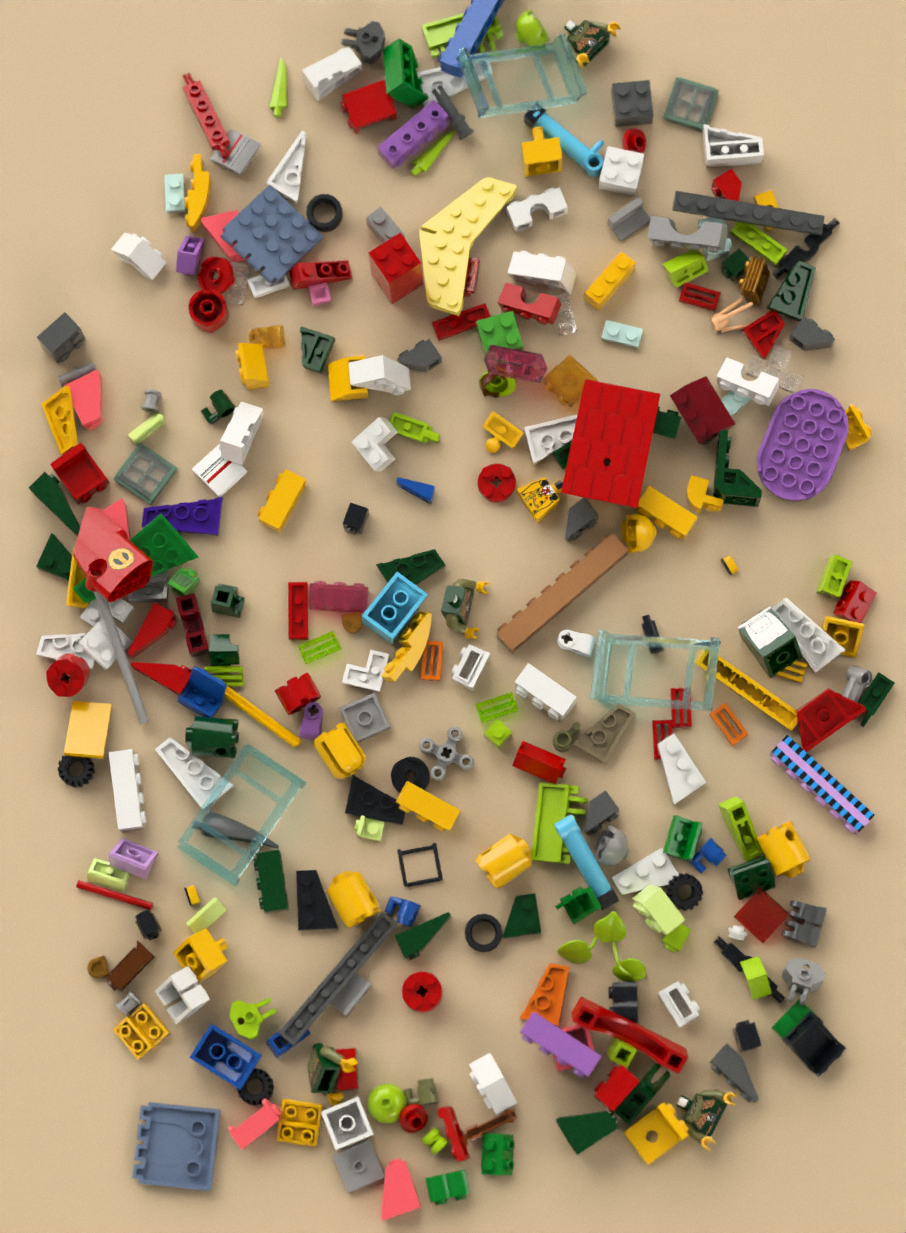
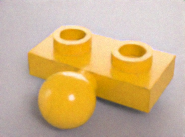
M492 411L482 426L494 435V438L488 439L485 443V448L490 453L499 451L500 441L514 449L525 433L495 411Z

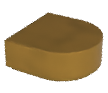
M361 612L341 615L343 627L348 633L354 634L361 630Z
M105 956L94 958L88 963L87 970L92 977L102 978L110 975Z

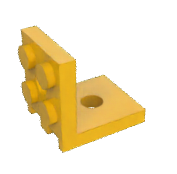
M664 1102L623 1132L647 1165L688 1136L686 1131L689 1128L683 1120L678 1121L674 1116L676 1111L670 1103L667 1105ZM648 1131L656 1132L657 1140L650 1143L647 1141L646 1134Z

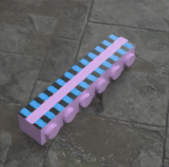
M788 735L769 754L772 756L771 760L777 766H783L786 769L785 773L793 780L796 778L801 783L800 787L805 792H811L819 805L822 807L825 805L830 810L829 813L833 818L843 821L845 823L844 827L853 834L855 832L858 834L875 816Z

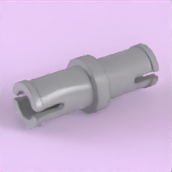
M91 362L80 368H73V371L58 376L61 386L64 387V385L97 369L94 362Z

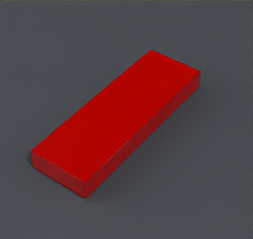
M486 303L461 311L459 316L450 315L433 321L432 325L438 341L474 329L476 328V321L491 316Z
M288 582L289 640H308V582Z

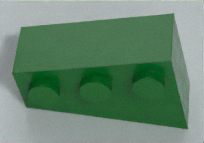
M400 38L385 47L383 54L386 92L389 96L414 109L429 98L427 93H423L421 84L424 82L421 77H418L416 71L418 63L413 48Z

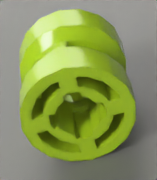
M436 1127L421 1140L431 1148L430 1151L434 1155L449 1142L439 1134L440 1131Z

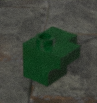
M220 583L218 586H215L211 601L212 612L241 618L245 598L237 595L238 587Z
M210 634V665L231 666V664H240L239 646L230 642V634Z

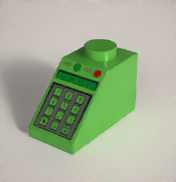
M181 568L169 580L168 585L172 592L179 596H185L194 593L200 579L197 577L198 573L188 568L185 570Z

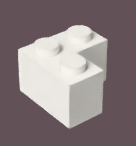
M124 233L111 249L123 262L131 264L144 277L151 280L156 277L166 264L162 259L163 255L158 250L152 249L150 247L151 243L146 238H140L134 233L132 235Z
M378 417L352 441V444L374 471L382 472L396 460L384 444L398 432L387 418Z
M490 1053L469 1064L473 1071L470 1073V1076L475 1084L479 1082L476 1087L481 1096L486 1095L483 1100L488 1109L493 1108L497 1115L517 1104L506 1080Z

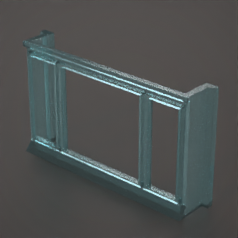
M558 34L552 43L540 46H527L471 55L467 47L460 48V54L455 59L462 68L478 112V118L575 104L582 95L587 94L565 34ZM553 53L569 96L554 97L539 55ZM532 56L548 99L503 106L487 63ZM474 64L481 65L496 107L489 108Z
M598 630L590 699L610 704L712 711L718 651L721 642L719 638L711 637V640L611 634L606 630ZM612 644L629 645L623 696L606 695ZM636 646L689 649L683 701L630 697ZM696 650L709 651L703 702L690 701Z
M250 744L244 745L179 839L178 848L236 887L240 881V876L300 788L303 789L306 782ZM248 754L292 782L282 798L238 770ZM234 774L278 803L246 850L203 822V819ZM198 827H201L242 855L232 871H229L188 843Z

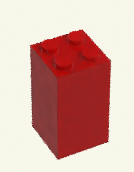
M401 232L368 252L371 274L391 304L424 285L422 263Z

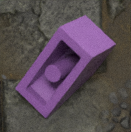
M186 235L177 252L176 272H180L183 275H195L202 255L204 238Z

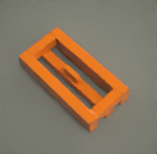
M427 641L422 656L421 680L440 681L443 642ZM428 645H430V669L429 675H425L427 647ZM435 646H439L437 676H433Z
M726 703L709 714L732 746L748 736L747 731ZM723 709L742 733L740 736L722 713ZM717 713L736 739L733 740L728 731L716 717Z

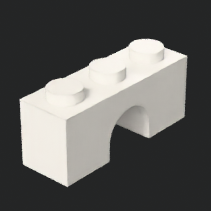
M560 187L556 189L549 188L543 194H533L524 201L510 203L507 206V215L514 232L532 227L531 213L535 210H544L550 220L567 214L568 207Z
M726 358L717 374V385L723 390L736 392L740 397L753 399L760 405L770 406L779 388V379L761 372L756 380L746 381L742 378L744 375V364Z

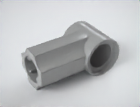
M855 665L849 667L846 673L847 684L842 695L858 702L863 688L868 687L872 681V672Z

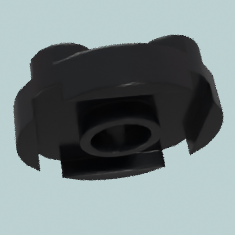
M406 757L395 763L391 771V780L397 792L400 793L407 781L405 774H409L410 771L414 772L416 777L410 783L426 790L430 782V773L428 767L421 759Z

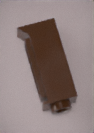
M137 940V948L134 947L113 968L110 976H105L109 980L107 984L114 991L117 989L123 991L155 956Z

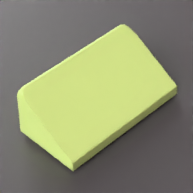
M157 412L129 433L128 436L135 445H138L164 425L166 421Z
M94 858L88 871L87 881L124 892L130 873L110 866L109 862Z
M215 897L193 916L186 925L194 933H197L215 922L226 911V908Z

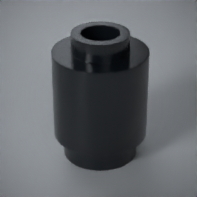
M150 910L142 911L135 916L136 924L144 939L151 941L160 936L161 928Z

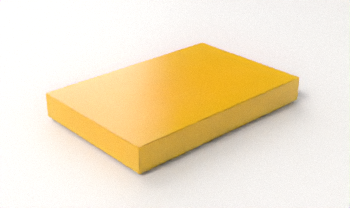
M73 701L64 749L65 756L104 759L112 704Z

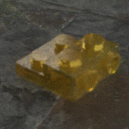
M569 354L543 378V386L548 392H554L558 396L557 399L560 403L571 408L581 398L585 379L597 381V379Z

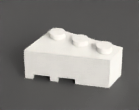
M347 47L303 69L302 74L305 86L314 98L319 101L363 71L362 63L351 48Z
M704 124L702 133L706 168L762 164L764 152L761 137L740 132L739 134L727 131V129L721 128L720 130Z
M527 251L513 252L508 274L513 280L537 286V283L549 285L548 289L554 290L555 287L561 288L566 291L565 294L569 295L572 293L577 275L564 257L556 256L552 258L541 253L532 255Z
M381 355L349 363L350 385L393 393V395L404 394V391L411 390L409 368L386 356Z
M241 402L239 407L234 409L232 420L220 440L219 450H221L222 459L243 465L262 421V408Z

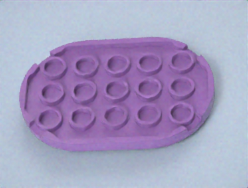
M803 389L790 396L788 395L776 407L757 456L759 477L764 486L773 495L788 501H803L818 495L830 482L848 435V419L842 405L836 398L821 390Z

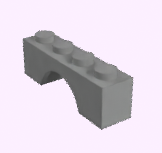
M651 216L647 238L656 246H664V244H671L670 246L673 248L688 246V249L697 251L700 248H706L708 252L717 253L718 250L724 251L728 228L723 224L704 222L697 232L690 235L679 234L675 222L670 218Z

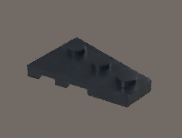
M353 775L345 814L358 817L362 815L374 820L403 825L406 812L398 808L400 805L396 803V799Z
M296 871L298 930L338 929L317 871Z

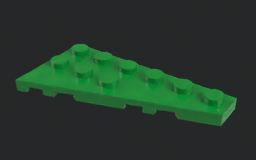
M162 513L130 539L134 545L153 560L151 577L199 558ZM85 577L72 589L84 603L95 600L96 597L94 591L86 588Z

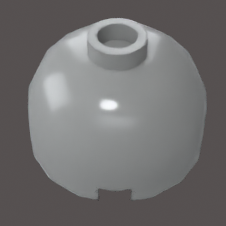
M608 825V831L603 830L597 839L594 847L597 853L594 857L599 864L614 866L620 863L622 859L625 860L629 853L627 848L628 842L623 832Z

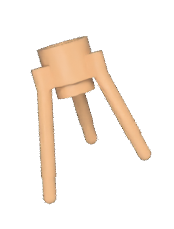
M740 298L721 312L713 315L714 317L710 318L715 331H721L723 334L727 331L739 330L748 326L749 324L727 327L730 324L728 318L752 306L753 302L725 314L742 302V298Z

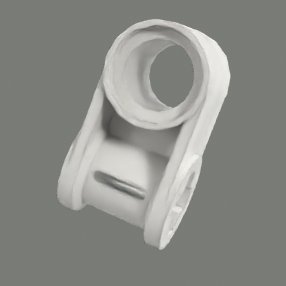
M563 630L557 639L558 646L561 649L585 657H591L596 637L571 630ZM565 636H569L570 641L568 644L564 643Z

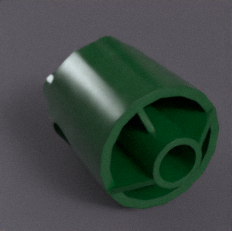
M195 716L193 724L186 728L185 743L190 748L192 755L236 758L237 747L234 746L239 741V732L235 731H238L239 721L237 719Z

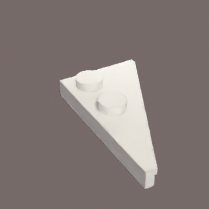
M301 131L266 182L267 186L270 185L275 191L296 204L299 199L307 136L304 131Z

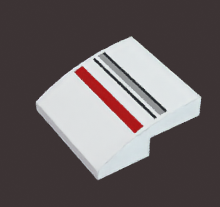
M219 445L192 468L194 473L218 497L226 493L247 473V470L242 465L222 459Z

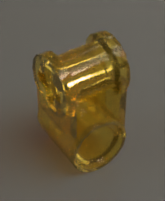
M273 325L254 328L249 333V343L262 345L263 349L284 347L286 345L284 326ZM256 336H259V338H260L259 340H260V341L257 342V341L255 340V337H256Z

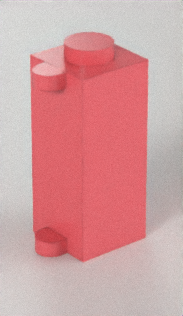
M264 1098L262 1100L264 1106L236 1129L233 1125L228 1127L231 1132L230 1135L241 1150L249 1146L283 1118L281 1115L282 1111L276 1104H272V1102Z

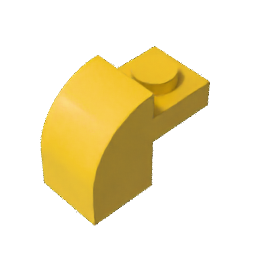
M691 475L686 491L687 503L691 509L700 513L703 506L706 507L707 511L721 512L724 500L706 495L710 480Z

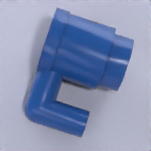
M710 838L695 854L693 859L690 860V864L702 874L706 867L699 861L703 857L717 866L727 855Z
M391 896L385 912L392 914L395 905L400 906L397 914V923L412 927L421 905Z

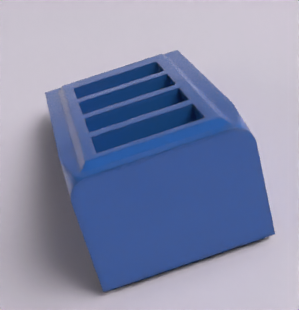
M400 477L397 478V486L432 504L435 494V487L433 485Z
M307 1030L295 1045L311 1034L310 1031ZM279 1032L266 1041L267 1046L277 1059L294 1047L290 1043L286 1045L281 1039V1035L278 1034ZM277 1040L282 1049L279 1050L274 1041Z

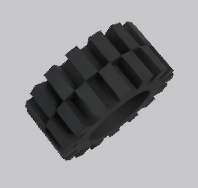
M64 755L61 757L62 760L58 763L59 776L67 785L82 787L83 784L87 785L90 779L92 780L95 766L91 758ZM73 762H81L83 764L84 770L81 775L72 776L70 774L69 767Z
M679 873L678 876L674 875L673 879L668 881L669 885H666V895L677 909H683V911H687V909L692 910L695 905L696 907L699 905V901H702V885L693 875ZM681 885H689L691 887L692 894L689 898L681 899L678 897L677 890Z
M258 1068L253 1069L242 1088H237L239 1097L251 1105L263 1104L262 1100L264 1098L269 1100L273 1094V1080L267 1072ZM252 1079H259L263 1084L262 1091L257 1095H253L248 1091V1083Z

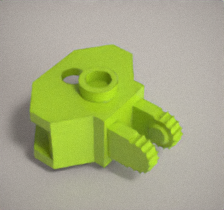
M270 997L251 1005L241 1000L232 1003L229 1017L238 1034L250 1040L259 1036L261 1024L265 1022L264 1020L277 1013L276 1008L270 1009L263 1015L259 1011V1008L272 1002ZM240 1019H244V1024H239Z

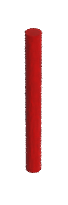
M78 880L76 888L144 909L152 910L153 907L152 902Z

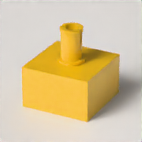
M543 127L532 128L533 141L521 143L524 176L529 177L562 172V153L559 137L544 139Z
M207 928L188 937L173 954L183 969L188 966L197 977V984L214 975L227 962L222 951L228 949L227 942L223 945L221 944L226 941L223 938L215 942Z

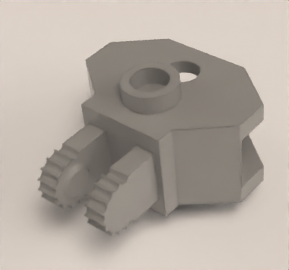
M801 958L787 961L781 977L789 986L788 1001L792 1002L795 993L801 994L800 1005L804 1006L808 994L820 989L825 978V972L817 963Z

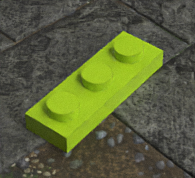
M737 222L730 231V234L774 266L778 264L788 250L753 224Z

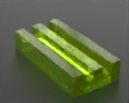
M334 631L298 646L305 664L341 650ZM332 637L333 639L306 652L303 650ZM335 644V647H332V648H330V649H328V650H325V651H323V652H321V653H318V654H316V655H314V656H312V657H309V658L306 657V656H308V655H310V654H313V653H315V652H317V651H320V650H322V649H324V648H327V647H329V646Z
M512 692L475 704L481 724L518 711ZM510 698L511 700L509 702L481 711V707ZM511 705L513 706V708H510V709L501 711V712H499V713H496V714H493V715H490V716H487V717H483L484 714H487V713H490V712H493V711H496V710H499V709H502V708H505V707H508V706H511Z

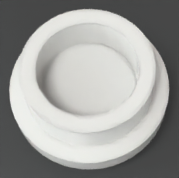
M733 925V928H728L729 937L737 940H744L748 932L744 931L745 928L739 925Z

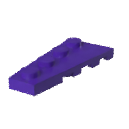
M218 497L211 500L204 499L197 502H183L176 505L144 508L141 527L144 528L162 513L177 532L218 536L223 498Z

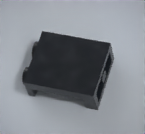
M809 1011L782 1040L802 1063L819 1077L842 1055L846 1047L837 1041L818 1016Z

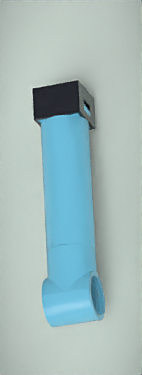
M537 102L524 115V123L531 129L543 127V133L547 139L559 137L561 150L584 168L587 175L596 177L601 174L603 158L597 152L604 145L603 140H599L598 143L589 149L546 114V110ZM591 162H596L598 166L591 167L589 164Z
M569 815L555 823L556 831L566 845L588 887L591 886L602 907L600 909L604 910L618 902L619 899L615 891L607 881L573 816Z

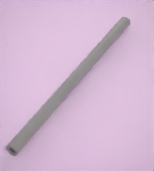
M94 591L139 723H146L149 719L108 601L97 591Z

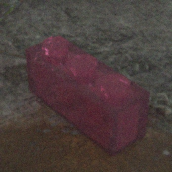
M490 345L484 358L489 374L541 383L548 369L542 354Z
M315 581V583H310L308 607L310 610L364 613L368 609L369 589L362 583H354L353 586H349L344 582H334L333 585L326 584L325 581Z

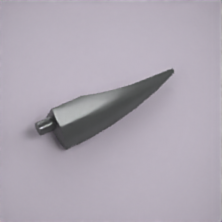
M207 811L203 823L194 821L192 826L193 829L201 830L202 835L215 839L244 841L279 848L276 843L256 830L211 811Z

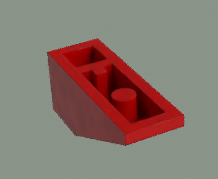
M153 603L127 653L128 656L134 659L165 636L170 629L173 630L177 623L175 612Z
M132 662L130 664L134 670L179 696L187 687L192 671L184 665L179 667L176 664Z

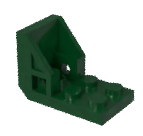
M720 430L717 443L713 496L723 499V504L758 507L762 497V490L740 469L728 468L730 456H727L726 453L729 454L731 437H728L727 430Z

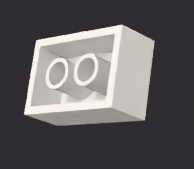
M529 663L515 681L516 694L523 699L529 698L534 707L542 710V708L548 712L547 715L556 722L558 720L563 722L576 704L575 695Z

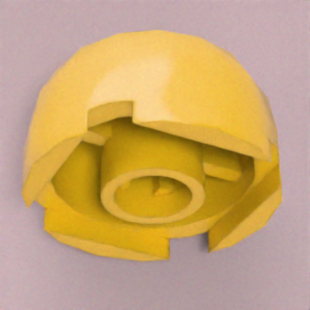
M626 515L625 518L627 520L622 522L621 532L623 543L627 542L629 547L627 548L628 552L636 553L647 550L652 545L654 537H656L655 526L644 515Z

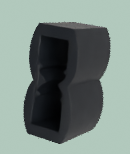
M613 982L612 987H608V997L612 999V1007H609V1010L637 1023V982Z

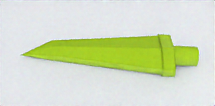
M280 58L272 98L269 104V108L274 109V117L276 118L281 117L282 109L287 108L288 105L287 72L282 58Z
M456 130L445 133L419 157L413 160L412 164L415 167L410 173L414 177L420 171L426 173Z

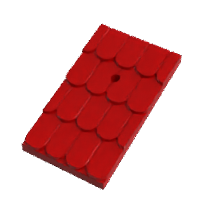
M585 379L561 493L638 508L661 394ZM606 458H609L611 460V464L609 466L604 465V460Z

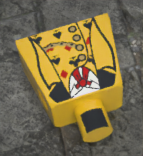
M544 477L517 489V495L536 523H539L559 505L560 498L557 494L561 492L563 483L559 479L550 484L547 478Z

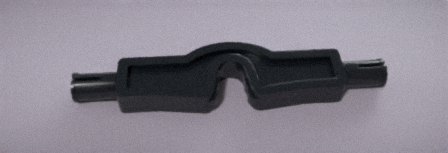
M834 218L827 225L823 223L821 236L812 234L806 236L804 242L809 247V250L805 251L801 247L795 246L780 262V267L772 273L773 276L778 279L783 273H790L796 262H805L812 259L816 255L819 246L832 235V230L840 224L839 221Z
M720 936L714 941L723 950L721 953L732 963L737 971L742 972L740 962L752 957L745 956L732 943L727 944ZM767 976L772 992L771 996L780 1004L786 997L776 990L778 986Z

